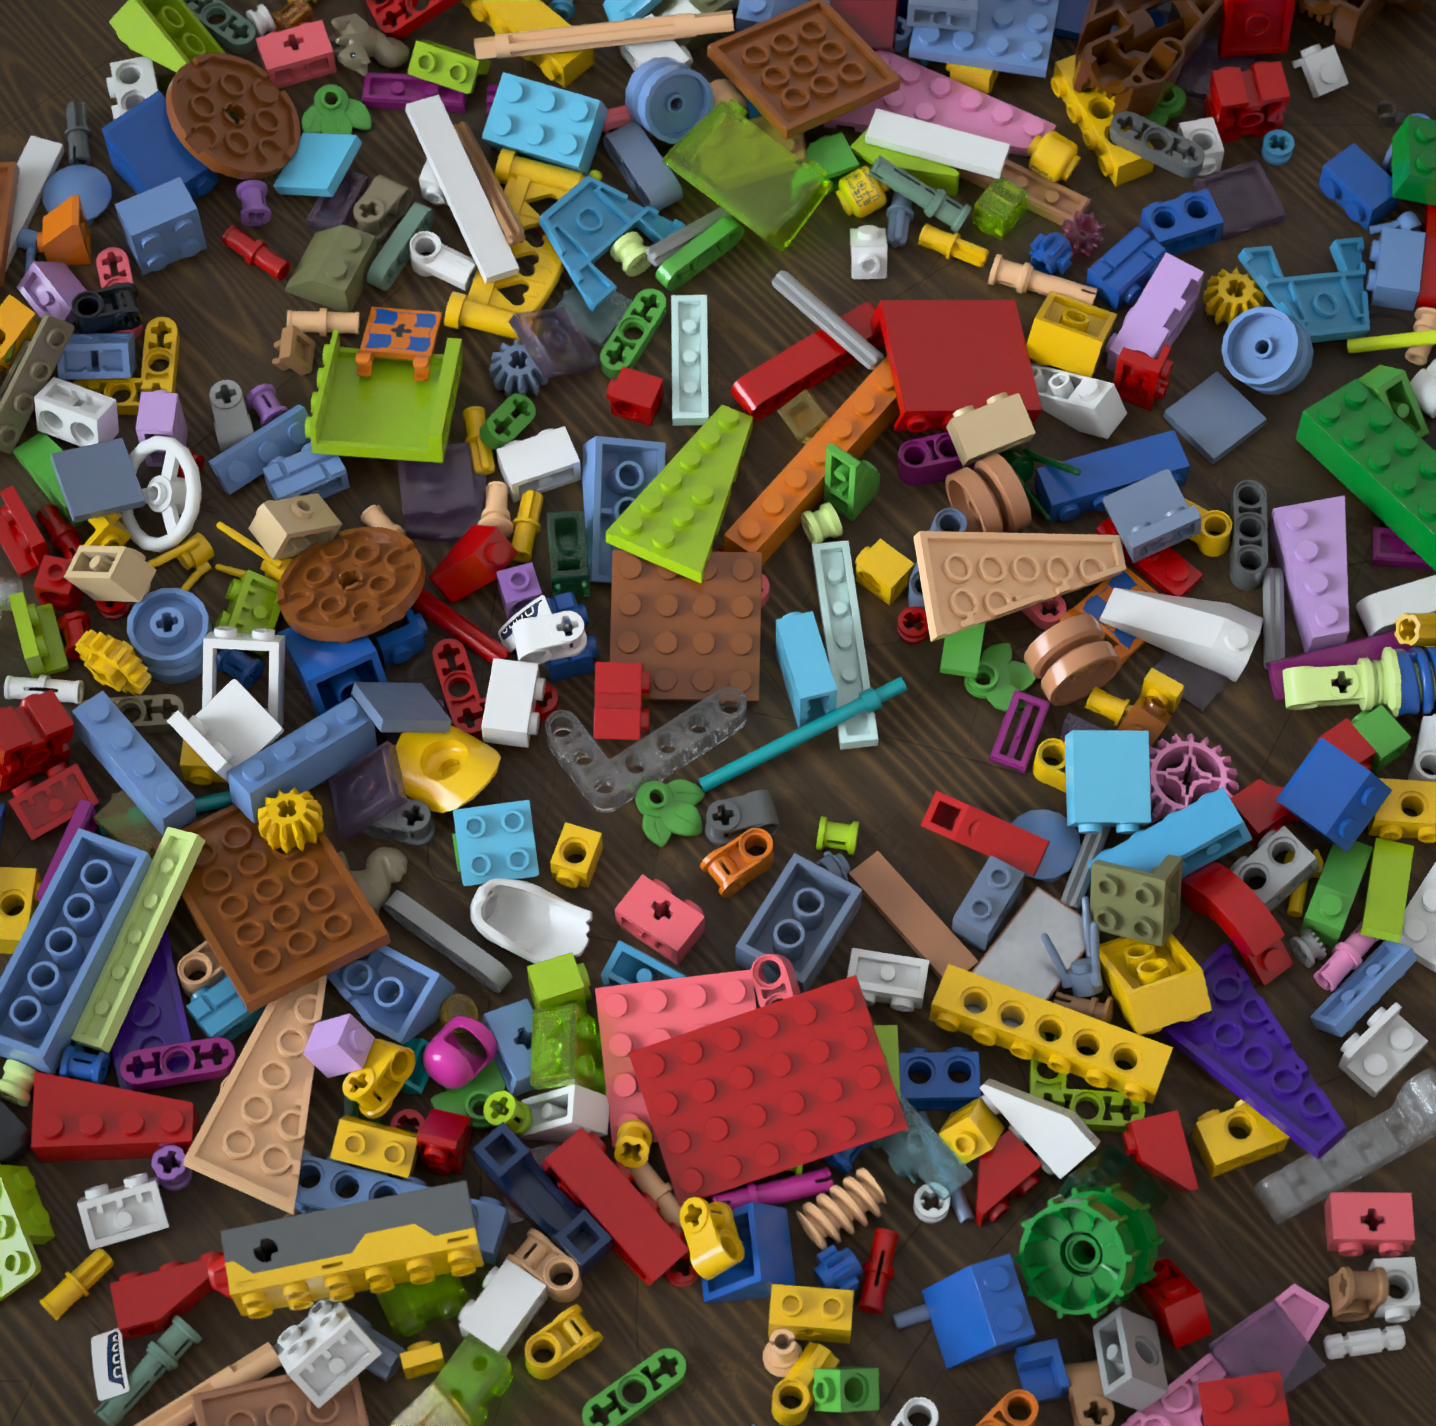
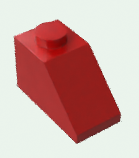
M472 525L428 578L449 603H455L496 580V572L504 570L518 552L497 527Z
M1178 1110L1130 1121L1125 1124L1126 1132H1122V1142L1128 1156L1133 1155L1135 1164L1183 1193L1199 1189Z

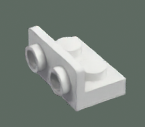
M1397 1002L1388 1010L1380 1007L1366 1023L1370 1028L1362 1036L1354 1033L1340 1049L1344 1054L1338 1067L1373 1098L1428 1043L1425 1037L1399 1015L1402 1007Z
M140 1173L123 1179L125 1185L109 1190L108 1184H102L84 1190L85 1197L79 1198L77 1206L90 1250L169 1228L157 1176L148 1178L147 1173Z

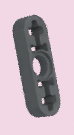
M1131 111L1119 112L1112 118L1109 135L1112 142L1181 177L1191 178L1201 172L1205 153L1199 144ZM1126 126L1132 128V130L1128 129L1126 132L1120 131V129H1124ZM1143 132L1142 140H1141V141L1137 140L1138 137H1139V138L1141 137V133ZM1151 139H1161L1166 143V147L1162 150H1154L1148 146L1147 142ZM1172 148H1176V151H1173V155L1170 156ZM1188 156L1194 158V160H1189L1188 163L1182 161V159H1186Z

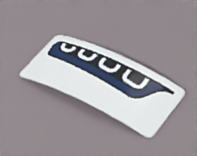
M541 595L518 611L498 631L502 645L508 648L510 653L516 648L512 632V625L515 622L524 618L552 614L544 595Z
M117 1328L92 1337V1362L98 1400L103 1401L127 1393L130 1388L124 1359L123 1338L119 1329Z

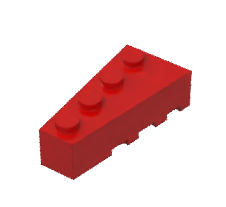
M35 1071L31 1148L40 1163L152 1158L157 1150L162 1149L166 1145L178 1146L186 1155L200 1130V1117L192 1102Z
M581 1127L546 1157L540 1167L549 1179L553 1177L558 1182L559 1190L578 1207L581 1206L612 1237L614 1240L612 1250L649 1287L689 1251V1248L684 1244L687 1242L685 1234L677 1225L672 1222L668 1225L658 1214L661 1209L657 1202L646 1192L640 1194L631 1184L634 1179L628 1169L619 1161L614 1164L604 1153L607 1148L603 1141L593 1131L587 1134Z

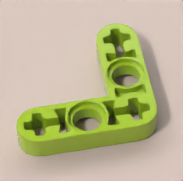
M1041 1033L1040 1036L1046 1040V1035ZM1054 1035L1053 1041L1058 1040V1038ZM1030 1059L1029 1094L1044 1100H1050L1051 1103L1064 1107L1065 1100H1070L1069 1110L1074 1111L1076 1114L1075 1107L1078 1103L1082 1101L1092 1102L1098 1110L1096 1117L1083 1119L1078 1116L1091 1131L1122 1133L1126 1132V1123L1144 1118L1145 1106L1143 1102L1129 1100L1122 1092L1066 1089L1067 1074L1059 1073L1053 1079H1045L1037 1072V1066L1042 1062ZM1105 1103H1110L1109 1111L1118 1112L1121 1111L1122 1105H1129L1130 1111L1137 1113L1132 1115L1130 1121L1123 1120V1114L1110 1112L1108 1120H1103Z

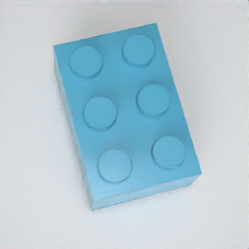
M503 72L481 138L492 149L499 151L502 148L517 151L519 157L579 171L584 176H587L609 111L600 100Z

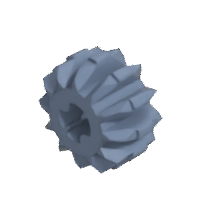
M517 338L513 346L502 342L501 352H493L491 357L492 364L489 367V374L497 392L505 390L507 398L515 393L526 396L528 392L537 396L539 387H547L548 374L551 371L550 362L546 359L543 347L535 348L532 340H529L525 345H521Z

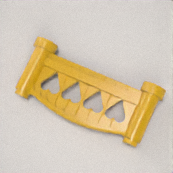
M502 148L495 170V176L499 183L506 185L504 193L524 230L540 226V215L527 203L546 198H554L558 201L586 177L579 171L519 157L517 151ZM542 236L544 245L539 248L531 246L526 240L515 245L508 243L514 258L535 255L539 259L533 265L535 272L532 276L526 277L518 272L517 275L485 284L477 268L468 295L454 291L451 293L445 312L444 325L455 329L465 326L512 339L517 338L523 342H528L529 340L536 342L541 329V321L535 320V316L552 294L564 270V265L547 236ZM517 284H525L529 288L523 294L525 302L520 306L511 304L497 289Z

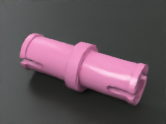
M1362 921L1344 942L1336 944L1332 949L1333 955L1314 974L1315 981L1327 991L1330 989L1333 992L1350 970H1356L1362 964L1363 955L1379 940L1360 935Z

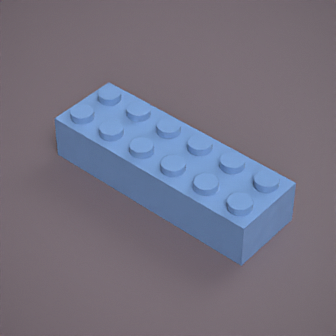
M78 828L0 978V1056L55 1075L64 1051L72 1041V1034L152 862L148 852Z

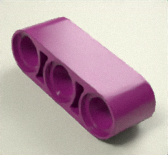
M946 432L912 439L903 443L898 451L897 475L904 484L918 486L946 480L947 475L965 467H969L974 471L975 463L962 466L951 437ZM950 453L954 454L955 457L948 458L943 454ZM909 461H917V462H920L921 464L912 465V464H909L908 462H909Z

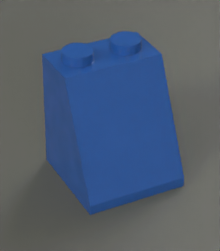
M159 91L102 128L113 169L137 195L181 177L194 201L198 197L208 194L214 186L219 184L216 172L211 171L208 166L196 159L184 147L172 130L166 109V99Z
M291 627L278 632L279 635L285 636V653L317 717L350 697L357 702L351 694L354 682H387L377 650L368 636L354 639L348 643H338L306 638Z
M1010 1254L970 1265L922 1290L946 1370L1016 1350L1017 1347L1025 1346L1036 1334Z

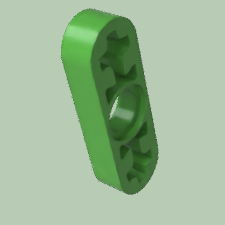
M732 216L723 217L666 259L658 268L656 279L668 291L678 289L732 249L741 240L744 228Z
M645 289L636 295L601 351L600 362L604 375L611 379H617L622 366L629 369L634 368L666 316V298L662 292L656 289ZM652 303H655L657 308H650L645 320L643 318L645 314L644 305L649 307ZM634 327L641 329L644 334L637 340H630L624 336V332ZM622 347L624 349L622 354L623 362L618 361L615 365H612L610 359L616 360L621 353Z
M664 1348L633 1368L585 1404L582 1411L584 1426H603L600 1422L594 1425L591 1423L594 1420L593 1411L598 1408L603 1413L612 1408L613 1401L610 1397L616 1395L619 1406L626 1413L620 1415L619 1409L616 1408L608 1415L609 1424L606 1426H625L684 1382L687 1371L683 1355L675 1349ZM665 1360L669 1365L676 1362V1376L671 1378L667 1373L656 1379V1385L659 1389L654 1391L651 1381L644 1373L649 1371L652 1379L661 1371L660 1362ZM634 1382L642 1384L647 1391L644 1400L636 1404L627 1402L622 1395L624 1388Z

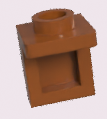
M1140 695L1117 730L1149 731L1150 748L1166 727L1172 715L1167 712V707L1158 699L1148 697L1147 699Z

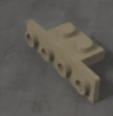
M45 314L32 340L25 338L0 388V451L8 454L13 452L12 450L15 448L35 408L34 397L48 383L75 329L71 323L50 314Z

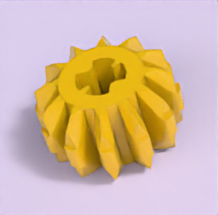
M1236 267L1232 274L1222 268L1218 273V277L1211 276V279L1208 280L1203 300L1204 304H1206V314L1216 315V325L1223 321L1228 322V325H1230L1242 312L1263 306L1265 300L1264 293L1261 292V288L1255 280H1252L1249 272L1245 275L1239 274L1238 267Z
M293 787L289 793L284 794L278 789L277 797H265V807L258 809L257 817L260 835L264 838V841L268 842L272 850L282 847V850L288 854L293 847H298L303 852L305 843H316L317 834L323 832L324 822L321 805L318 804L317 800H314L309 791L300 794Z

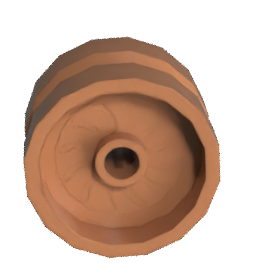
M993 453L976 461L974 471L969 467H965L947 475L945 481L947 496L951 508L962 511L966 516V532L1003 533L1004 530L1007 533H1014L1029 526L1031 510L1026 493L1012 467L999 454Z
M1091 614L1077 615L1055 624L1037 637L1025 652L1024 661L1036 678L1042 679L1041 688L1054 706L1068 705L1090 696L1095 686L1099 689L1102 688L1121 668L1122 659L1113 645L1108 641H1104L1105 632Z

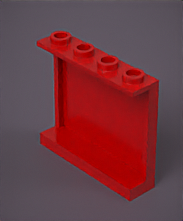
M880 300L870 321L873 332L883 333L900 415L894 424L895 431L908 430L918 433L925 430H943L948 432L946 426L954 418L953 413L969 405H973L974 409L988 405L987 399L1003 392H1007L1008 397L1017 393L1020 394L1033 425L1042 408L1015 300Z

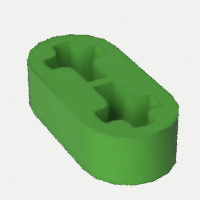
M522 394L511 395L481 425L479 434L484 444L496 450L511 442L534 419L536 409L533 402ZM518 409L521 414L515 419L511 413ZM499 425L505 429L500 435L494 431Z

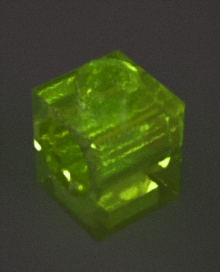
M1002 176L1000 179L996 178L975 203L973 224L977 225L985 234H992L1003 240L1025 213L1028 192Z

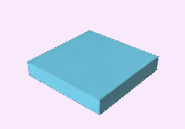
M303 133L294 155L282 169L273 187L279 194L333 197L362 145L361 140L357 135Z

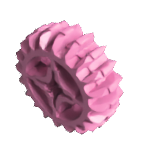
M1176 733L1172 736L1171 744L1161 738L1158 741L1157 749L1149 748L1151 810H1153L1151 820L1153 823L1161 818L1164 819L1174 811H1180L1188 807L1192 801L1199 799L1202 795L1208 792H1215L1222 787L1229 798L1237 794L1239 789L1238 783L1235 782L1238 775L1237 769L1229 768L1232 762L1230 756L1219 757L1222 751L1220 745L1210 749L1207 737L1202 739L1201 743L1194 742L1195 738L1191 733L1187 736L1186 741H1181ZM1182 762L1181 766L1177 768H1167L1166 771H1161L1170 764ZM1198 766L1201 767V768H1203V769H1204L1205 771H1207V772H1204V771L1200 770V769L1198 768ZM1185 773H1187V782L1190 783L1188 794L1185 793L1186 785L1182 784ZM1166 795L1174 798L1176 802L1170 800Z

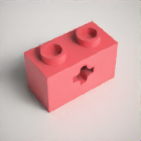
M322 20L303 23L294 28L271 32L256 38L262 66L270 74L267 79L277 89L337 72L333 49Z
M643 874L615 908V920L618 926L677 966H679L706 931L705 916L698 905L690 900L683 902L672 894V890L664 882L658 879L652 881Z
M1330 1192L1324 1204L1327 1251H1339V1255L1345 1257L1359 1256L1363 1254V1251L1379 1252L1384 1257H1397L1403 1255L1404 1252H1408L1415 1241L1411 1193ZM1364 1220L1369 1221L1372 1228H1376L1375 1232L1370 1231L1367 1224H1363Z

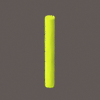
M1436 330L1348 339V352L1350 354L1436 344Z

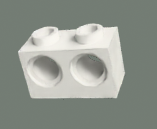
M143 56L110 63L112 77L106 78L110 98H117L118 104L111 106L115 120L159 91L151 59Z
M53 377L34 397L37 430L81 447L113 440L119 433L116 399Z

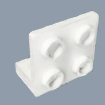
M235 679L231 680L196 715L188 719L181 712L177 711L167 720L203 760L227 782V771L269 747L284 732L283 727Z
M330 1298L318 1301L311 1308L309 1316L298 1326L293 1325L287 1328L279 1336L278 1343L274 1346V1350L289 1377L318 1408L382 1354L380 1348L353 1319L343 1301L333 1302L330 1301Z

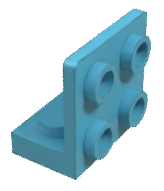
M529 800L453 810L462 883L464 886L485 884L492 879H522L539 875Z

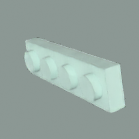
M671 295L673 426L704 425L709 419L707 295Z

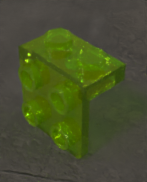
M576 1003L533 1010L530 1085L540 1090L576 1084L607 1096L599 1022Z

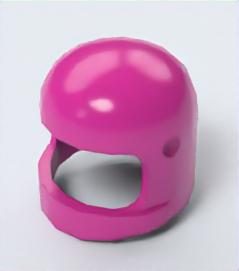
M456 1016L425 1047L423 1064L429 1076L439 1085L448 1089H459L469 1084L485 1066L495 1059L497 1041L492 1032L482 1023L472 1018ZM462 1027L474 1034L484 1046L487 1058H480L467 1051L457 1041L453 1030Z

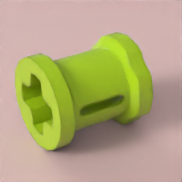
M821 816L816 850H823L824 847L847 850L848 855H854L859 822L853 821L852 824L828 821L827 817Z
M497 1091L491 1094L485 1102L483 1113L485 1119L491 1125L498 1127L504 1122L516 1136L523 1135L530 1129L533 1123L531 1108L527 1104L517 1101L511 1093ZM495 1105H499L503 1110L499 1111L495 1108ZM515 1116L521 1119L522 1122L518 1123L517 1121H515Z

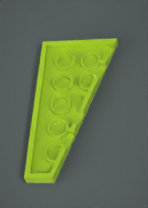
M721 405L606 531V543L702 584L704 569L707 560L709 561L712 545L716 534L719 532L730 499L731 487L736 480L741 457L744 456L753 429V417Z

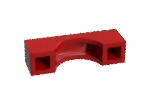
M1348 718L1318 737L1317 742L1320 738L1325 739L1366 769L1372 771L1373 767L1371 764L1376 750L1353 726ZM1260 779L1230 798L1252 837V840L1248 843L1253 849L1258 846L1260 840L1270 831L1274 830L1277 832L1283 826L1286 827L1293 821L1297 824L1301 823L1297 817L1276 801L1285 787L1274 786Z

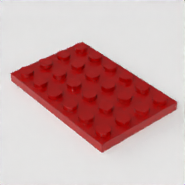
M857 975L629 1052L679 1206H682L691 1197L705 1198L909 1129Z

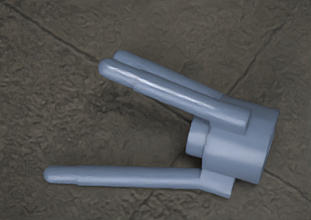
M1083 896L1081 901L1086 958L1073 961L1071 963V970L1068 972L1048 934L1043 933L1041 935L1046 950L1060 975L1062 988L1071 987L1072 993L1076 997L1096 995L1104 989L1100 973L1098 923L1092 922L1089 898Z

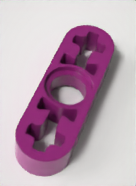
M214 1037L131 1051L122 1059L120 1073L130 1088L134 1090H147L225 1077L231 1073L238 1058L229 1040L222 1037ZM216 1050H222L223 1054L226 1055L222 1058V1064L215 1065L213 1059H210L215 1057ZM197 1052H200L202 1058L200 1061L203 1068L198 1069V1061L195 1056ZM176 1055H185L190 1059L188 1068L181 1073H174L168 1069L169 1061ZM155 1059H160L159 1063L163 1075H158L155 1068L157 1067ZM143 1062L145 1068L148 1069L143 1070V1077L136 1078L134 1073L130 1071L136 1070V1064Z

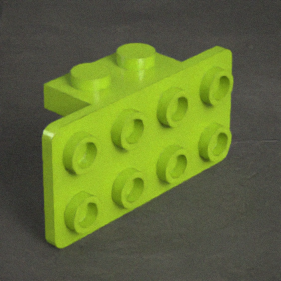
M0 1164V1302L40 1273L41 1264L33 1244H45L55 1237L49 1222V1214L43 1207L35 1187V1179L26 1166Z

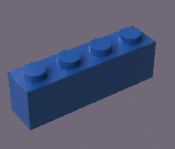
M1175 430L1062 461L1079 468L1081 474L1078 476L1050 466L1037 468L1034 488L1040 502L1052 517L1051 521L1048 522L1051 523L1058 520L1065 522L1073 520L1080 514L1089 511H1105L1106 508L1103 505V498L1165 469L1171 471L1180 488L1186 484L1190 465Z

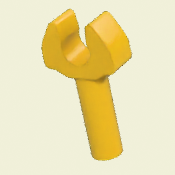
M1318 849L1314 850L1313 855L1317 858L1319 869L1290 894L1287 910L1289 916L1302 917L1308 880L1314 877L1319 878L1322 873L1323 859ZM1289 851L1285 856L1283 864L1291 862L1295 854Z

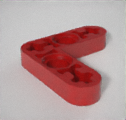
M366 0L381 31L388 37L397 40L405 38L461 1L430 0L427 8L417 11V3L420 0H386L382 4H376V0ZM407 10L412 14L411 17H409L410 15L406 12ZM395 18H397V19H396L397 25H396L395 27H393V26H394L393 20H394Z
M443 639L434 646L432 656L446 707L452 720V726L463 730L477 739H482L481 726L487 697L480 699L463 644L455 639ZM451 652L455 656L457 671L450 673L445 653ZM457 682H463L469 685L470 690L465 696L455 697L450 694V687ZM547 683L545 684L544 693L547 706L540 708L536 700L534 712L540 713L539 722L553 718L559 708L558 693L553 686ZM471 716L475 726L468 728L466 723H464V717Z

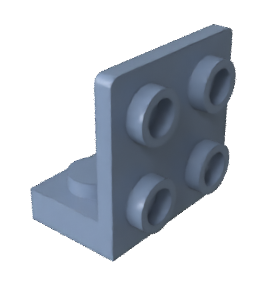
M1169 469L1160 471L1103 498V505L1133 563L1201 533V515L1195 505L1188 506Z

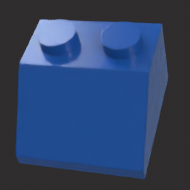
M1320 738L1279 794L1276 801L1318 836L1348 852L1389 796L1392 789L1364 766L1325 739Z
M750 1202L733 1209L734 1222L745 1251L744 1259L712 1280L702 1278L704 1303L711 1304L768 1298L771 1296L772 1284L796 1286L787 1209L757 1202Z

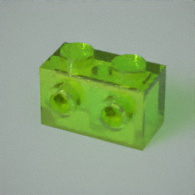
M469 1333L422 1397L421 1403L424 1411L446 1426H480L488 1414L489 1410L486 1409L488 1403L494 1395L500 1397L512 1381L510 1360Z

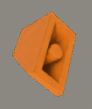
M72 195L43 217V232H37V247L39 253L45 254L47 262H63L67 266L91 264V232L79 195Z

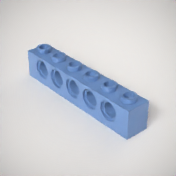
M303 1148L295 1208L305 1214L430 1187H427L424 1181L415 1177H403V1180L389 1177L386 1172L366 1167L364 1170L349 1166L350 1163L331 1159L330 1156H327L326 1160L313 1157L310 1151ZM316 1175L321 1178L315 1187L304 1188L301 1186V1182L307 1176ZM354 1185L359 1188L357 1194L351 1198L346 1199L339 1196V1192L345 1186ZM480 1197L479 1200L471 1198L483 1262L496 1265L510 1220L506 1207H503L502 1202L490 1197Z

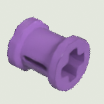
M247 180L239 184L236 192L237 197L242 202L241 222L250 227L267 224L271 220V210L267 207L265 198L268 194L267 185L260 180Z
M264 383L256 386L245 398L248 407L255 409L260 417L261 427L273 421V416L276 419L289 410L286 406H282L276 398V390L272 384Z
M166 1145L162 1149L157 1150L152 1157L151 1166L156 1172L159 1184L164 1189L178 1192L190 1184L193 1178V1170L184 1166L186 1155L180 1147L175 1145ZM175 1163H178L180 1166L179 1168H173ZM165 1169H172L170 1173L165 1171Z

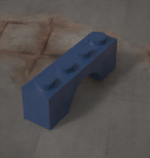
M504 1122L473 1148L474 1160L543 1235L577 1263L582 1277L612 1251V1237L585 1209L574 1204L556 1187L538 1165L531 1151Z

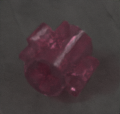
M1077 210L1073 216V222L1068 219L1064 220L1061 228L1066 231L1063 236L1072 245L1071 253L1084 252L1086 256H1090L1093 246L1101 247L1104 238L1099 234L1102 233L1105 224H1098V221L1094 218V212L1089 215H1081L1079 210ZM1080 231H1083L1086 233V235L1083 236L1079 233Z

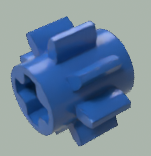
M1040 233L1030 244L1032 248L1029 252L1031 256L1030 263L1037 271L1053 275L1055 272L1063 275L1072 264L1070 261L1073 253H1071L1072 245L1066 237L1059 233H1049L1046 237Z
M832 1244L817 1254L818 1258L816 1260L819 1265L813 1268L812 1271L821 1288L854 1291L859 1288L857 1277L863 1274V1270L849 1248L846 1247L838 1252Z

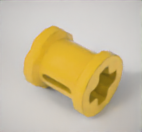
M630 1119L619 1127L614 1151L616 1161H619L625 1167L633 1169L639 1168L647 1162L653 1140V1133L648 1124L638 1119Z

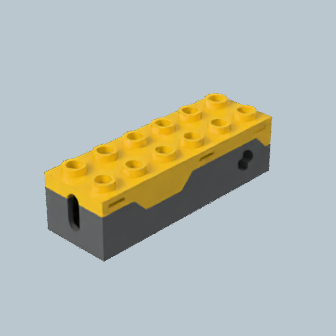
M466 1180L223 1230L220 1232L224 1252L213 1254L207 1260L212 1288L232 1299L241 1316L248 1315L251 1319L270 1316L273 1314L274 1309L289 1307L290 1310L306 1309L314 1305L313 1301L330 1298V1301L333 1302L345 1301L353 1298L354 1293L370 1290L371 1293H384L393 1290L395 1284L411 1281L413 1285L426 1284L434 1281L437 1275L451 1273L452 1276H465L474 1273L476 1267L484 1266L473 1204Z

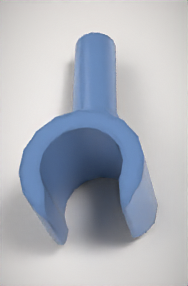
M1407 211L1401 214L1396 221L1369 226L1370 235L1381 233L1383 227L1421 232L1420 226L1422 224L1414 212Z
M23 228L18 236V247L27 250L26 274L32 262L35 261L36 253L39 251L37 247V232Z

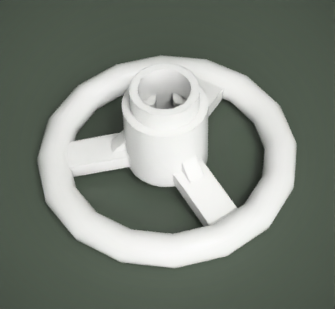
M156 435L140 442L129 454L134 471L137 473L140 464L149 454L158 450L166 451L162 475L155 476L149 482L148 487L141 490L145 498V504H148L153 511L162 513L167 535L159 538L147 535L140 529L133 509L120 512L122 515L120 521L132 535L130 539L140 548L160 553L178 546L191 532L200 509L202 487L199 468L190 450L176 438ZM179 463L184 471L185 478L177 477Z

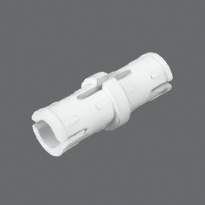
M40 675L39 678L7 676L4 682L5 699L23 700L31 694L44 693V691L30 690L31 687L58 689V692L54 693L60 702L80 704L83 701L84 683L82 680L51 679L49 675Z

